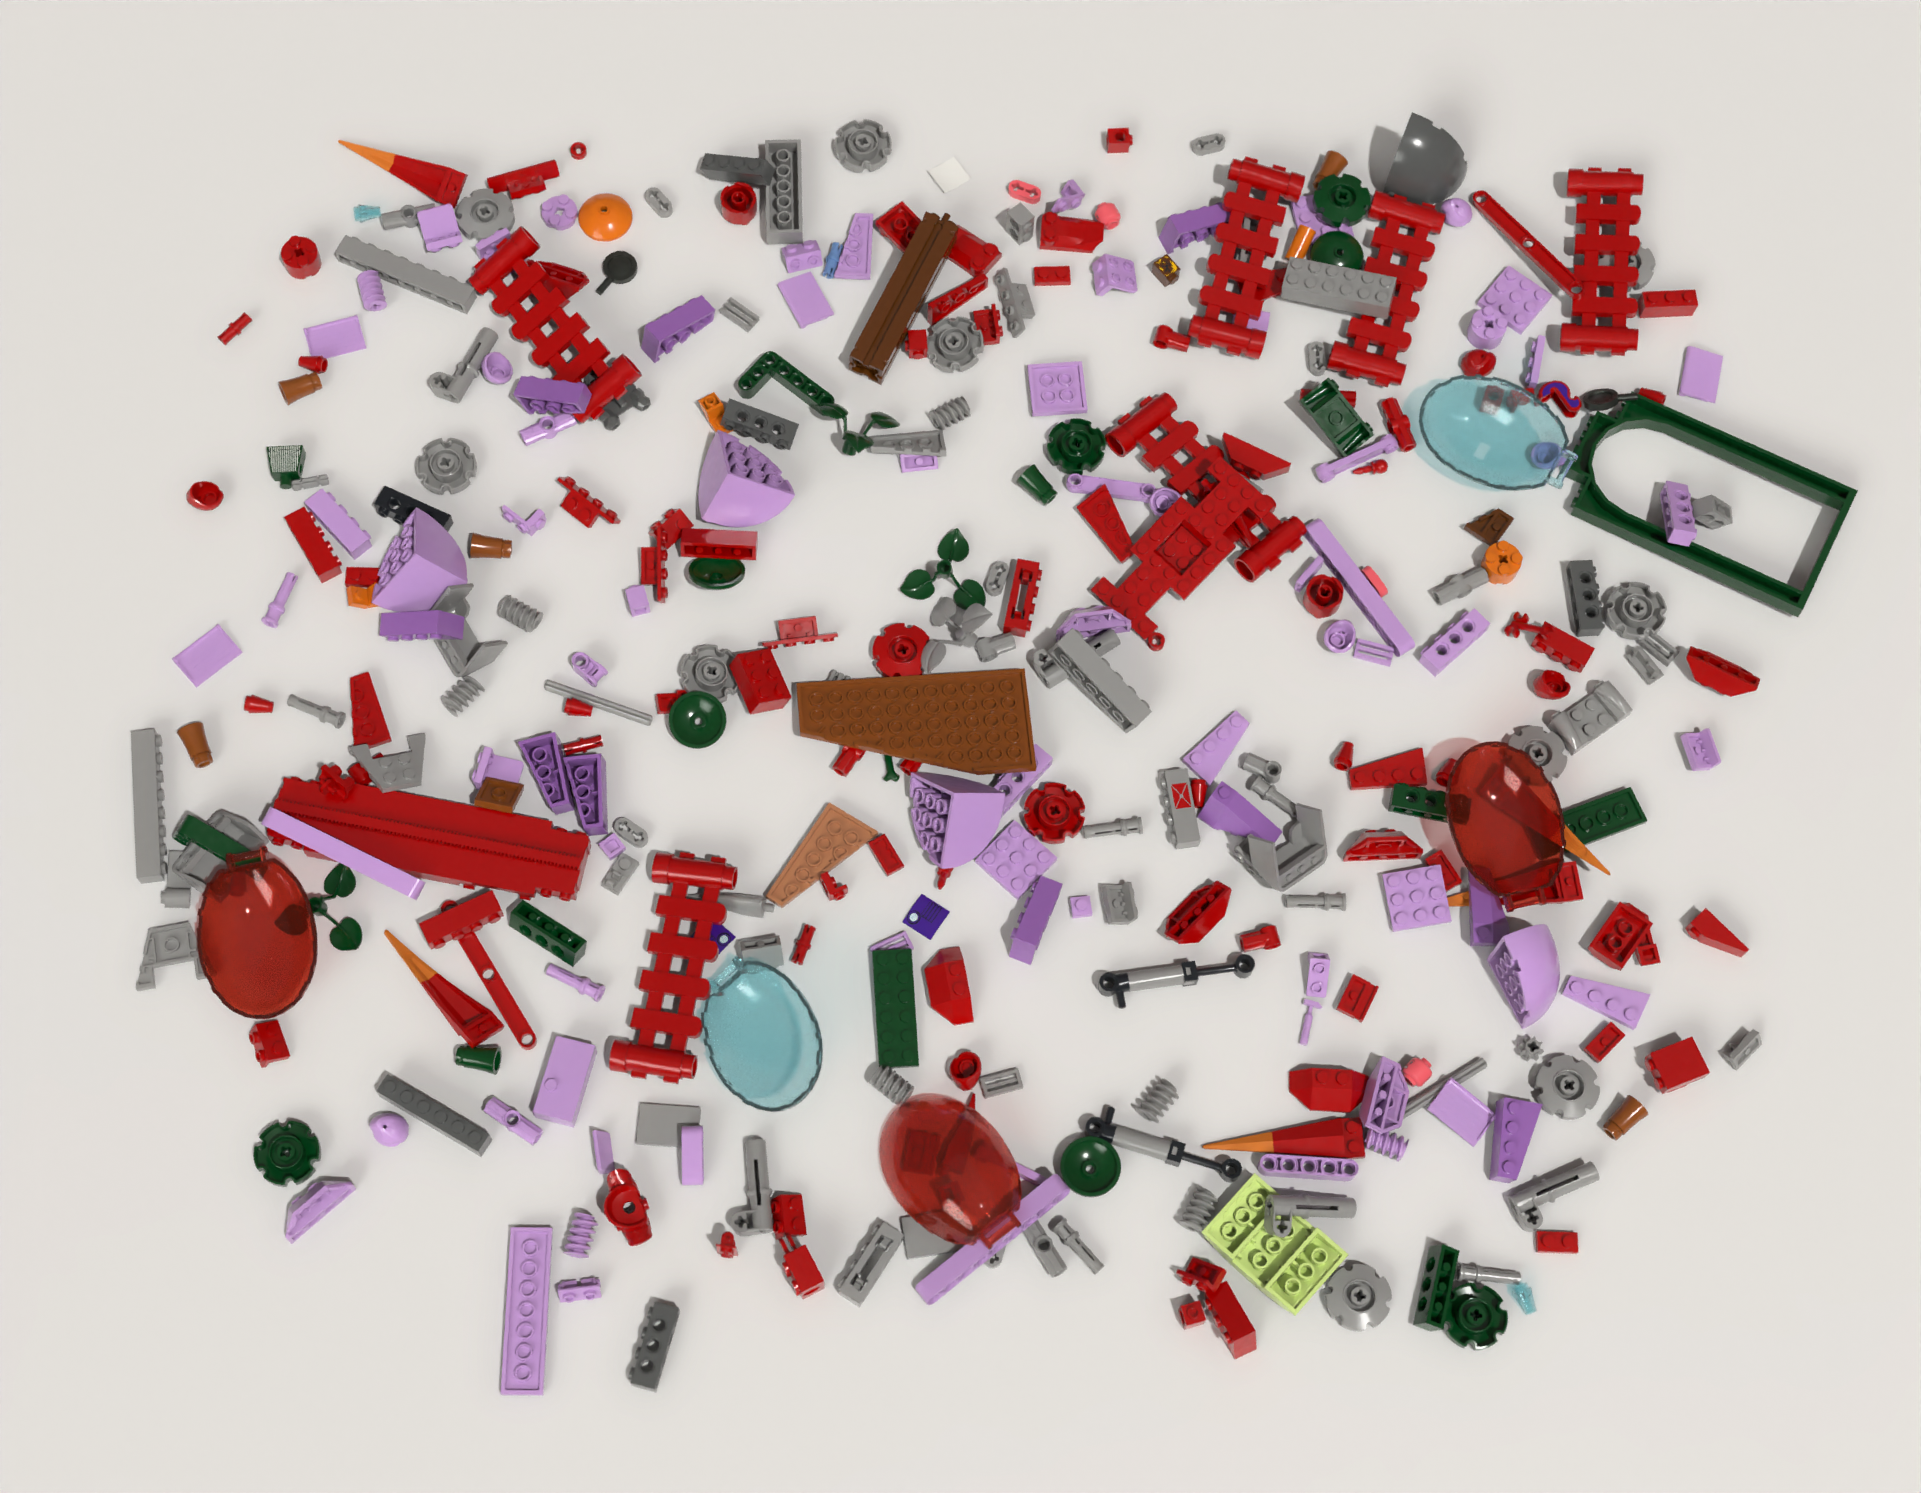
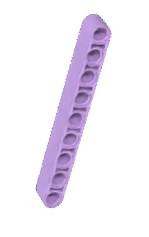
M1317 518L1305 525L1307 532L1304 536L1317 554L1324 559V563L1340 581L1343 588L1385 643L1390 647H1394L1393 653L1400 657L1413 649L1415 643L1412 637L1323 521Z
M269 807L261 823L415 900L418 899L426 883L275 808Z
M1058 1174L1052 1175L916 1285L915 1290L927 1305L935 1303L1069 1194L1070 1188Z

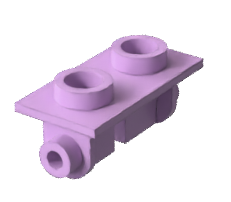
M595 1277L581 1279V1286H577V1280L562 1281V1284H558L560 1303L601 1298L600 1279Z

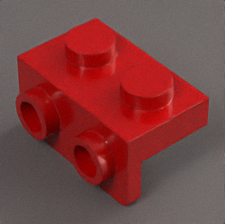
M991 304V309L973 311L976 330H981L984 345L1000 344V337H1003V329L998 324V321H1000V311L996 310L995 304Z
M680 508L668 510L664 514L665 518L652 524L650 527L652 530L648 532L650 536H654L657 540V526H661L667 531L668 541L665 542V550L669 549L681 538L683 528H692L694 526Z
M278 1020L255 1024L249 1033V1040L254 1045L256 1060L260 1062L261 1068L267 1067L269 1063L288 1059L290 1053Z
M802 1194L779 1195L771 1199L775 1238H784L788 1234L791 1237L807 1235Z
M1195 1257L1192 1258L1185 1271L1179 1269L1176 1271V1274L1181 1277L1180 1281L1190 1287L1195 1285L1196 1288L1203 1292L1208 1290L1214 1293L1227 1273L1224 1268Z

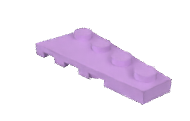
M855 213L834 278L870 280L873 214Z
M1235 711L1185 756L1182 762L1198 778L1206 780V785L1210 787L1250 723Z
M1575 976L1569 977L1562 992V995L1632 1030L1636 1028L1651 995Z

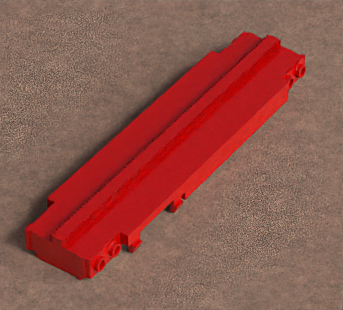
M297 777L284 778L283 788L280 789L279 796L273 808L413 877L458 886L464 884L463 888L475 890L476 886L517 893L520 895V899L529 901L532 897L535 898L536 892L546 898L555 896L563 901L576 900V893L580 890L587 858L590 855L591 841L586 833L579 831L570 833L563 828L553 829V821L397 791L382 793L379 788L355 783L354 788L348 793V798L343 801L336 794L332 795L330 792L325 795L320 792L322 785L317 781L310 780L309 782H304ZM267 828V836L274 845H291L292 848L302 850L303 848L304 853L308 857L337 862Z

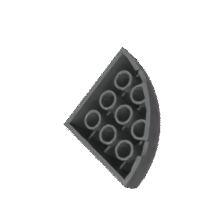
M1412 112L1383 193H1387L1391 197H1394V194L1407 197V201L1422 205L1423 202L1435 204L1447 199L1459 189L1466 176L1467 161L1464 160L1465 154L1462 148L1443 128H1436L1432 125L1433 122Z

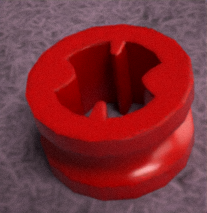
M581 142L572 144L570 149L571 156L576 160L585 158L587 154L586 146ZM576 149H580L581 153L577 154Z
M1159 632L1152 633L1147 642L1149 649L1160 651L1164 647L1165 638ZM1153 639H1156V641L1157 639H1159V645H1157V643H1155L1154 645Z

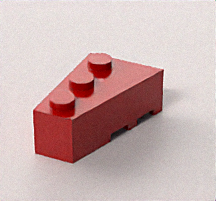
M1228 1282L1220 1283L1215 1293L1207 1290L1203 1300L1204 1305L1208 1311H1211L1214 1323L1220 1329L1234 1359L1256 1350V1331Z

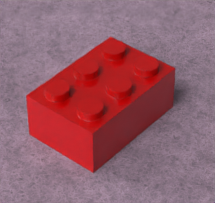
M770 648L737 654L730 663L729 667L750 715L783 709L791 699L790 692Z

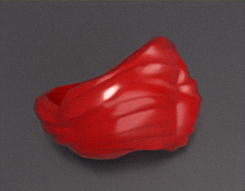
M1481 349L1472 350L1463 357L1461 369L1468 377H1485L1492 373L1496 364V356L1492 352Z
M200 481L191 486L186 497L188 503L194 508L209 511L221 504L224 494L216 484Z
M1545 670L1533 681L1535 694L1545 699H1561L1568 695L1571 690L1570 684L1565 681L1564 675L1553 670Z
M969 1051L961 1053L952 1060L949 1069L950 1076L961 1090L967 1091L975 1087L981 1075V1060L976 1053Z

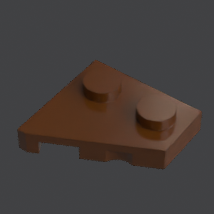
M1498 508L1489 515L1480 517L1477 521L1467 523L1464 530L1491 546L1501 539L1514 518Z

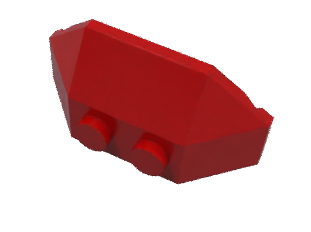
M530 259L526 261L529 266L535 263L534 260ZM537 261L550 275L543 283L549 292L557 286L569 299L589 283V278H587L584 272L554 262Z
M1223 433L1222 444L1229 463L1235 470L1247 472L1252 478L1257 480H1266L1289 472L1290 462L1228 433Z
M1690 646L1686 659L1695 681H1698L1701 685L1715 689L1718 693L1729 697L1757 690L1760 682L1759 677L1711 652Z
M1388 829L1384 832L1368 830L1362 833L1345 852L1343 862L1420 859L1423 849L1402 831Z
M1215 881L1211 885H1206L1193 891L1167 917L1165 936L1178 944L1199 943L1225 916L1232 891L1231 888L1219 881Z
M960 947L940 949L924 969L931 1008L954 1026L973 1023L970 990Z
M1308 1068L1290 1071L1289 1093L1294 1095L1310 1111L1350 1113L1362 1102L1369 1076L1354 1070Z

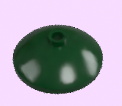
M1330 231L1324 233L1315 241L1311 248L1310 260L1361 270L1364 255L1361 245L1352 235L1342 231ZM1337 251H1341L1342 255H1338Z
M696 558L689 566V577L695 584L704 589L726 590L736 586L744 579L745 566L738 559Z
M693 691L682 695L675 701L669 713L671 733L679 743L689 748L702 749L713 745L721 738L726 728L727 718L723 705L716 697L706 692ZM698 718L702 719L700 725L695 724V720Z
M1092 1136L1082 1137L1073 1141L1065 1149L1060 1162L1061 1176L1065 1184L1078 1195L1084 1197L1102 1196L1108 1193L1118 1182L1121 1173L1120 1157L1115 1148L1104 1139ZM1087 1167H1092V1168H1093V1172H1092V1173H1088V1172L1086 1171V1168H1087Z

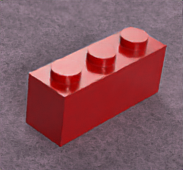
M1695 289L1642 292L1637 301L1640 318L1693 316L1698 307Z
M1545 621L1542 626L1550 623ZM1553 626L1555 632H1547L1550 636L1549 640L1543 639L1541 634L1536 635L1531 646L1537 652L1550 656L1555 662L1563 663L1574 672H1582L1595 649Z

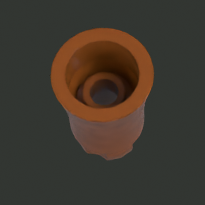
M1327 151L1312 183L1314 188L1318 190L1319 182L1329 175L1335 174L1338 177L1348 165L1347 159L1338 152Z
M316 372L289 380L278 381L279 389L287 406L322 389L321 381Z
M473 532L470 550L471 559L511 558L512 540H503V538L490 537Z
M191 723L177 731L196 768H203L213 763L203 723Z
M1627 1095L1602 1129L1611 1139L1617 1141L1635 1124L1648 1116V1111L1637 1099Z

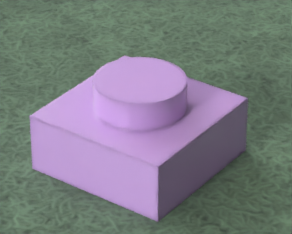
M615 833L598 844L610 861L626 850V847Z
M1090 895L1070 898L1072 918L1092 916Z

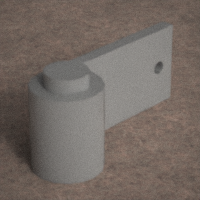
M169 851L167 888L165 892H161V904H165V908H190L192 886L172 871L174 863L184 851Z

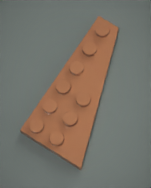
M829 802L767 893L766 899L781 908L785 907L820 880V874L829 873L877 836L878 831Z

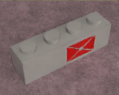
M1183 768L1164 771L1163 778H1160L1161 788L1165 789L1166 793L1164 805L1169 810V814H1167L1168 825L1172 826V832H1170L1171 843H1175L1176 849L1199 847L1201 840L1188 770Z

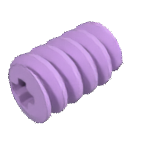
M375 270L363 271L357 277L364 308L369 311H380L387 307L382 283H380L381 279L378 276L379 272Z
M1368 1129L1364 1142H1366V1149L1373 1145L1375 1153L1379 1148H1381V1155L1388 1151L1390 1159L1396 1154V1161L1399 1162L1405 1153L1409 1139L1404 1143V1136H1400L1397 1140L1396 1133L1389 1137V1132L1380 1134L1372 1129Z
M576 1212L574 1216L577 1220L572 1221V1225L575 1227L570 1228L569 1232L572 1235L567 1237L570 1243L564 1246L568 1251L563 1253L576 1258H588L589 1256L584 1253V1250H591L587 1242H593L594 1240L589 1237V1234H596L591 1227L598 1226V1223L593 1221L595 1217Z

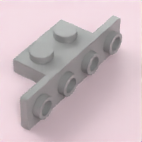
M1003 268L995 276V281L1012 336L1017 338L1025 330L1023 318L1032 319L1035 316V312L1026 284L1011 283L1007 268Z

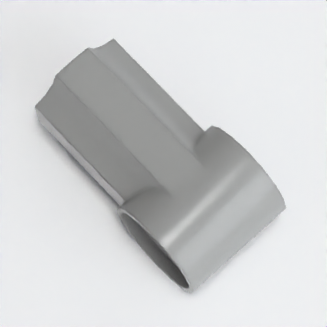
M1010 632L992 639L990 637L983 638L975 644L983 662H989L999 654L1016 649L1014 637Z
M1249 753L1243 765V769L1262 776L1267 783L1274 784L1280 779L1282 768L1276 761H1268ZM1275 770L1277 774L1271 775L1268 771Z

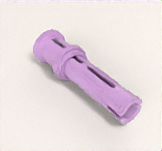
M286 573L274 601L268 605L269 610L266 616L262 618V622L272 628L278 627V620L281 614L285 612L284 606L298 580L297 575L294 577L295 574Z
M553 963L547 968L546 975L574 987L580 994H586L594 998L596 1002L601 1000L606 988L604 985L599 986L591 982L589 978L583 979Z

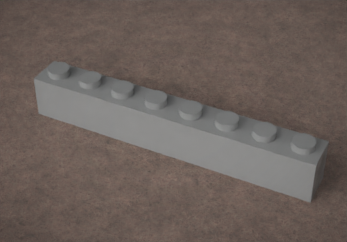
M345 235L335 251L337 259L341 263L360 271L375 270L379 272L378 276L382 280L465 314H468L477 298L475 288L472 285L461 283L451 276H444L437 270L427 269L420 263L410 262L405 257L393 255L390 251L381 250L371 243H364L357 237Z
M155 729L131 731L136 877L141 884L165 881V874H168L167 863L164 862L167 848L166 844L163 843V837H166V828L163 826L162 820L165 819V809L162 807L165 795L164 790L161 789L164 776L163 772L160 771V765L163 764V756L159 750V747L162 746V737L158 735Z

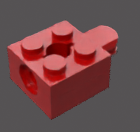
M788 1234L786 1239L792 1249L791 1252L783 1238L778 1239L785 1253L783 1255L784 1262L782 1263V1268L787 1278H792L791 1286L796 1296L801 1295L802 1299H805L824 1289V1280L806 1244L797 1248L791 1235Z

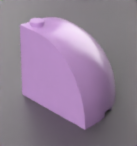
M717 430L710 444L701 472L698 497L701 518L708 523L728 527H748L761 524L777 516L790 504L795 496L790 482L784 480L781 476L782 471L751 445L746 447L739 443V438Z
M416 507L402 525L404 529L401 535H396L377 574L380 576L379 583L374 585L372 594L373 604L396 612L430 610L448 586L462 585L468 582L466 562L453 537L434 518Z
M911 772L910 797H913L914 806L911 809L912 821L923 850L928 851L930 860L941 869H948L966 864L977 857L992 840L999 826L1005 802V793L991 786L964 778Z
M1545 924L1530 926L1503 936L1487 958L1522 1029L1537 1022L1548 1011L1555 999L1559 986L1560 965L1558 952L1552 934Z

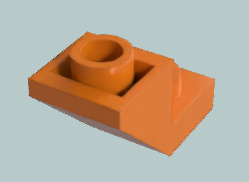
M714 392L698 400L715 433L717 430L726 433L734 431L720 425L725 410L723 403Z
M376 583L367 589L349 586L346 589L349 606L363 609L378 607L372 603V594Z

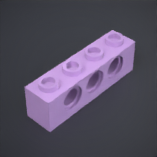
M1666 481L1660 492V500L1667 542L1689 547L1691 541L1696 538L1697 529H1695L1694 525L1695 517L1692 514L1693 505L1690 502L1691 494L1688 491V485Z
M1475 608L1470 612L1466 611L1459 618L1460 621L1457 624L1452 623L1447 628L1446 634H1440L1433 641L1434 644L1431 647L1426 646L1420 654L1422 656L1419 662L1434 677L1482 636L1491 623ZM1463 628H1468L1470 632L1464 631ZM1449 639H1454L1457 643H1452ZM1436 651H1442L1444 655H1439Z
M1036 743L1034 745L1036 771L1003 773L997 780L994 788L1009 792L1005 796L1001 818L1052 765L1053 758ZM1019 777L1022 781L1015 782L1012 778Z

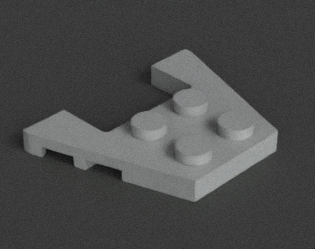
M425 733L408 736L411 752L372 759L368 744L350 747L351 755L356 757L362 768H365L369 773V777L382 793L421 786Z
M189 922L148 930L143 952L142 966H140V975L136 983L137 991L156 988L155 968L190 961L195 963L196 978L198 980L216 977Z

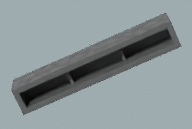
M388 1074L376 1090L382 1099L482 1157L492 1142V1138L488 1133Z

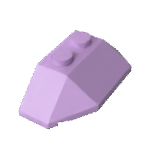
M1098 605L1091 609L1078 608L1072 611L1057 629L1055 639L1057 642L1072 628L1078 630L1086 638L1099 636L1110 628L1115 633L1130 632L1132 624L1131 620L1110 606Z
M1384 1056L1380 1058L1367 1081L1359 1112L1363 1125L1380 1134L1402 1126L1409 1096V1089L1401 1072V1065Z
M320 1181L311 1185L303 1197L299 1196L291 1203L292 1206L288 1211L286 1239L293 1244L356 1190L351 1182Z

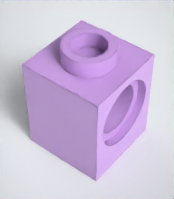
M633 585L629 589H625L632 617L650 612L644 585Z

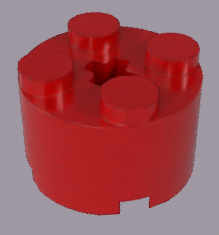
M736 182L734 185H728L722 190L720 199L723 218L733 224L748 225L757 213V199L753 188L746 183Z
M292 236L283 245L281 257L290 276L296 279H306V277L314 276L321 268V258L316 244L311 239Z
M1321 574L1313 577L1309 581L1303 596L1306 610L1317 619L1335 614L1343 599L1344 589L1342 584L1333 576L1329 577Z

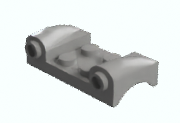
M1602 680L1594 686V692L1567 712H1560L1559 710L1551 716L1552 720L1547 727L1563 740L1571 756L1625 719L1632 712L1633 709L1609 680L1606 682Z

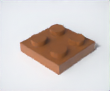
M486 777L474 799V806L513 813L524 791V784Z

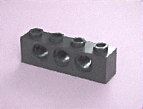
M730 398L720 425L728 430L739 431L744 436L758 438L763 443L774 444L783 450H790L799 426L798 423ZM739 417L744 418L745 421L742 422V421L738 420V418H739ZM755 424H760L763 428H758ZM773 430L779 431L780 434L777 435L773 433Z
M1592 560L1570 561L1566 568L1576 635L1577 637L1599 636L1605 628V619L1601 616L1602 602L1598 598L1599 584L1595 580L1597 575L1596 567L1593 566ZM1583 596L1588 597L1590 600L1584 599ZM1586 613L1591 614L1592 617H1588Z
M655 1302L654 1307L650 1306L647 1319H650L648 1327L644 1326L641 1334V1339L644 1340L642 1346L637 1348L635 1354L637 1363L635 1368L632 1367L628 1379L631 1380L632 1386L652 1392L657 1391L679 1318V1308ZM659 1321L665 1323V1328L662 1331L654 1329V1325ZM653 1341L659 1343V1348L656 1351L648 1350V1345ZM645 1362L653 1363V1368L649 1372L642 1370V1365Z

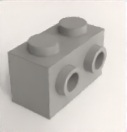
M779 935L740 942L745 972H755L764 968L773 969L784 965Z

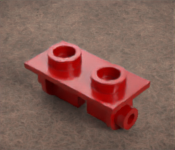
M729 1231L724 1232L721 1237V1244H716L717 1253L721 1254V1257L724 1258L738 1256L734 1235Z

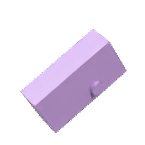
M556 1036L533 1109L535 1118L570 1127L575 1126L597 1054L595 1045Z

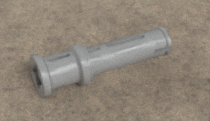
M294 694L287 701L288 706L316 716L321 722H328L337 729L342 727L346 718L344 712H336L331 710L329 706H319Z
M1259 775L1250 790H1255L1263 796L1264 800H1271L1297 819L1296 804L1279 793L1274 785L1268 784Z
M1137 817V819L1133 820L1121 819L1117 823L1083 826L1085 839L1115 834L1127 836L1130 833L1139 832V834H1143L1141 817Z
M1326 893L1323 896L1287 895L1286 908H1323L1326 911H1329V909L1345 911L1346 894L1329 895V893Z
M1066 1218L1052 1229L1053 1232H1056L1064 1240V1245L1070 1246L1094 1274L1098 1273L1105 1266L1082 1242L1078 1231H1074L1068 1225Z
M1458 1263L1457 1281L1460 1282L1462 1280L1474 1281V1283L1488 1281L1519 1285L1521 1281L1520 1272L1486 1269L1480 1265L1466 1266L1463 1263Z

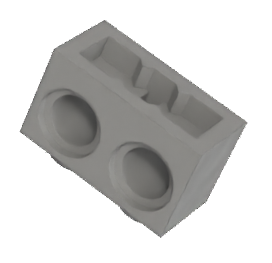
M1021 202L1007 212L1005 231L1018 245L1024 241L1028 242L1032 238L1035 216Z
M1714 495L1692 501L1693 517L1714 530L1733 523L1731 506Z

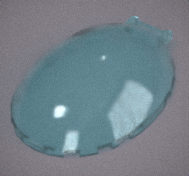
M1476 374L1475 376H1455L1433 387L1422 402L1419 425L1426 445L1433 455L1445 466L1460 476L1492 488L1514 491L1535 489L1546 484L1561 489L1564 485L1563 480L1570 467L1578 459L1577 454L1566 449L1569 439L1565 426L1558 415L1556 416L1549 409L1550 406L1538 400L1536 395L1510 381L1497 377H1482L1481 374ZM1561 458H1566L1557 478L1552 477Z
M736 956L732 959L733 962L718 977L709 981L713 994L706 999L704 1012H701V1021L706 1037L703 1039L704 1044L708 1046L711 1055L709 1058L716 1073L733 1095L739 1097L743 1103L759 1110L769 1112L784 1111L796 1106L807 1097L814 1088L821 1073L823 1043L818 1021L803 993L785 974L768 964L759 961L743 962L741 958ZM738 969V971H737L736 973H734V974L720 987V985H721L733 972H735V971Z

